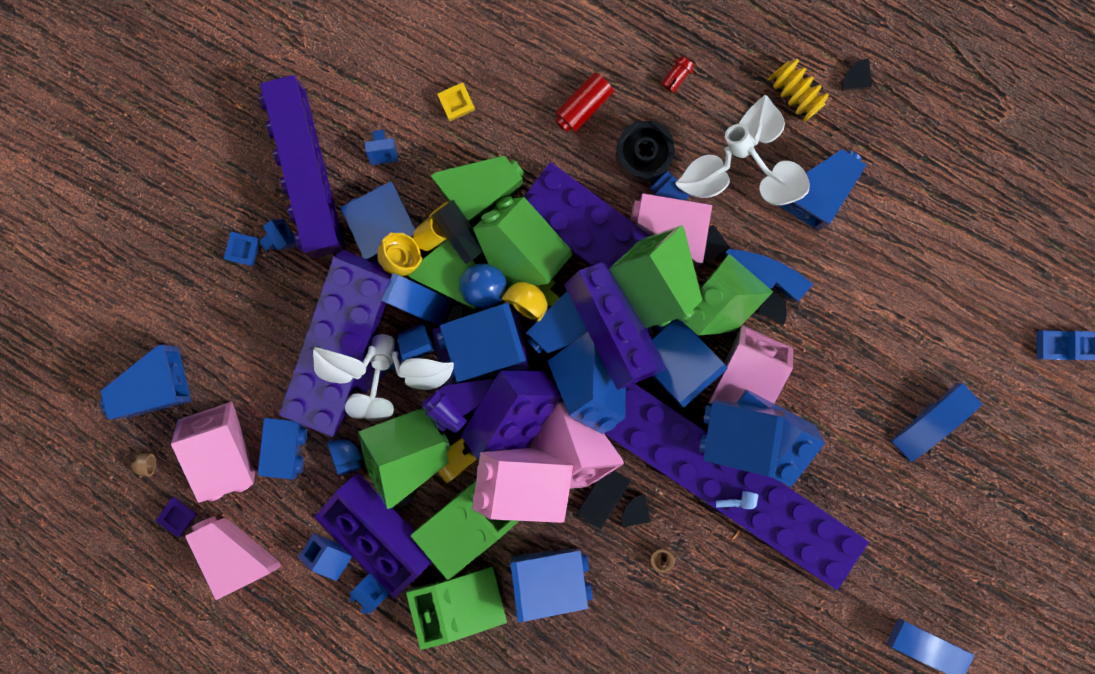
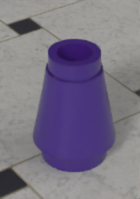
M439 390L435 391L422 406L426 411V416L452 430L454 433L458 432L467 421L446 393L442 394Z

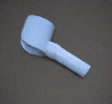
M743 491L741 500H716V507L753 509L757 506L758 494Z

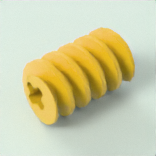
M797 58L786 62L767 80L777 78L773 87L778 89L784 86L781 97L792 96L788 105L799 104L795 113L799 115L806 112L807 114L803 119L805 123L826 105L825 102L829 94L825 93L818 96L822 86L820 84L814 87L810 86L814 77L803 78L807 69L806 67L798 70L795 69L799 62Z

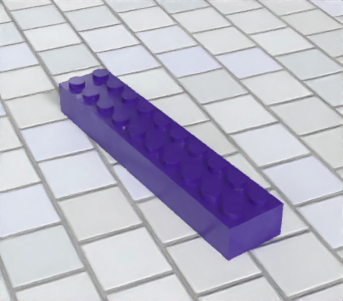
M636 384L626 387L625 419L604 434L838 591L869 544L868 540L772 477L703 461L704 453L699 452L702 434L707 435V432ZM743 491L758 494L757 506L753 509L716 507V500H741Z

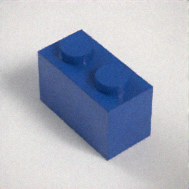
M264 418L258 476L283 479L298 478V473H302L304 467V456H300L301 445L306 443L307 428L289 419Z

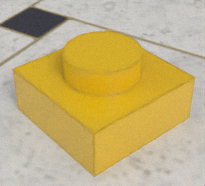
M463 82L437 94L449 122L475 111V107Z

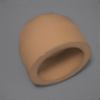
M142 453L133 458L134 462L131 463V468L135 474L148 477L154 474L156 468L154 454Z
M668 549L657 550L651 557L652 567L661 573L668 572L675 564L673 553ZM662 553L667 554L666 567H662Z

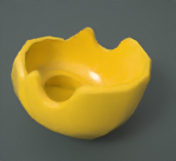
M389 233L382 239L377 249L379 264L384 271L391 275L393 273L399 276L409 275L417 269L422 261L419 246L412 237L404 233Z
M528 282L513 284L501 298L504 304H512L523 316L537 319L538 322L541 321L547 311L548 305L544 293L537 286Z

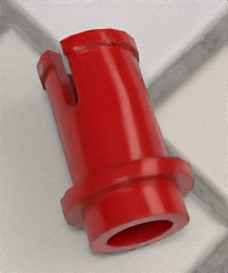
M684 56L674 60L675 65L663 81L660 82L664 88L668 87L667 90L673 94L676 93V90L687 75H692L693 73L692 69L695 65Z

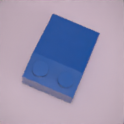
M746 389L736 403L785 411L775 477L772 478L792 487L824 446L825 441L816 425Z

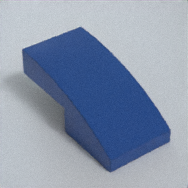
M1037 331L1036 359L1095 361V332Z

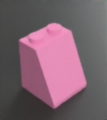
M642 194L639 201L635 200L631 212V222H635V225L649 236L682 225L685 229L694 268H698L703 263L712 205Z
M741 325L724 362L728 369L716 379L711 390L709 403H712L714 399L736 403L746 389L775 403L793 369V348Z
M563 399L557 402L554 411L548 416L541 427V431L530 444L531 448H537L573 465L570 489L588 487L624 464L621 456L605 434H601L569 416Z
M232 402L178 419L171 446L198 503L206 500L215 501L224 494L232 491L242 492L253 485L255 469Z
M537 448L480 452L472 510L489 519L564 522L573 465Z
M214 516L191 526L194 532L185 536L215 600L281 567L276 558L227 518L217 521Z

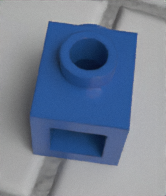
M313 533L298 558L311 571L337 581L352 556L339 543Z

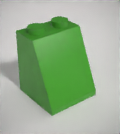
M505 156L438 171L431 175L434 183L446 199L455 201L472 227L482 220V216L485 213L490 212L496 206V201L503 197H512L524 188L523 170L514 159L509 162Z
M511 196L499 199L495 203L496 206L490 212L485 213L482 216V220L473 228L488 264L502 271L507 281V289L517 282H528L533 285L548 284L572 256L571 249L525 197L512 199Z
M682 225L641 239L609 268L645 328L654 325L662 327L675 319L684 321L695 313L693 309L702 301L685 229Z
M448 239L425 257L417 269L408 275L416 283L475 312L481 309L483 311L487 310L474 307L464 301L459 291V280L466 268L475 265L472 260L465 264Z
M728 254L699 286L702 301L693 309L695 313L682 322L697 335L736 332L773 291L732 255Z
M423 408L358 432L367 474L387 509L394 507L449 463L447 451L450 450L449 441L444 433H439L437 424L433 419L425 415L426 412Z

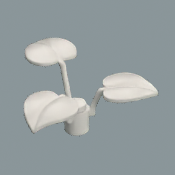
M764 95L746 112L739 124L732 125L727 129L725 139L728 147L724 149L726 153L725 164L718 156H701L688 166L683 176L676 182V185L681 191L693 197L709 198L720 194L730 182V178L725 171L730 168L732 154L740 158L752 155L767 175L760 183L761 196L772 205H785L804 198L809 192L810 183L806 172L795 162L781 161L775 165L773 171H770L756 153L754 146L758 142L769 143L774 141L781 135L785 126L781 112L773 105L768 96Z
M379 334L372 338L371 346L368 347V353L363 362L318 347H314L313 350L315 373L321 379L333 383H348L352 378L359 379L365 374L369 361L372 363L375 371L370 396L353 394L348 397L345 404V411L350 417L355 419L365 418L369 421L388 419L394 411V406L390 401L383 398H375L380 370L388 369L394 362L398 376L405 377L407 386L429 390L441 386L449 379L454 363H441L429 359L412 358L400 364L398 359L399 352H394L395 340L393 337L385 334Z

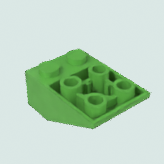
M476 480L470 483L410 535L447 581L519 522L518 520L489 519L472 510Z
M493 566L453 576L448 581L441 579L410 587L406 592L420 650L450 643L507 623Z

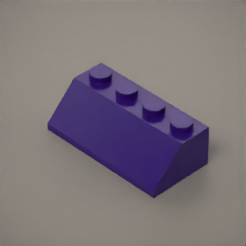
M602 262L578 271L564 285L618 391L666 370V367L647 329L610 272L609 268L613 265Z
M358 473L336 491L314 516L329 534L390 593L389 595L393 599L431 563L429 558L410 537L415 532L411 525L403 520L393 508L387 509L380 495Z

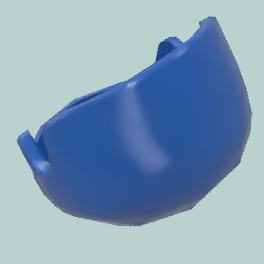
M480 263L466 268L459 280V291L464 301L477 308L488 309L498 305L507 289V281L502 271L489 264Z

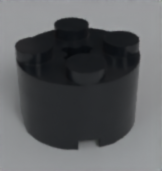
M639 121L632 123L622 132L617 144L615 158L620 171L630 180L642 184L657 180L669 169L674 159L675 147L673 137L669 130L658 122ZM648 147L651 150L649 156L645 155L642 157L639 154L640 148L645 150Z

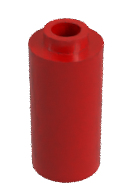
M594 72L555 112L557 117L555 120L556 124L566 133L569 130L575 133L614 93V89L600 74Z

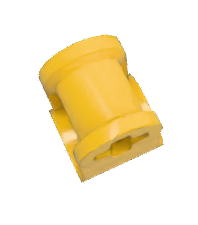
M449 200L435 209L414 230L413 238L420 249L430 251L447 240V237L431 215L449 203Z
M463 438L450 446V450L447 451L449 463L438 471L446 484L477 460L471 451L467 453L464 450L467 444Z

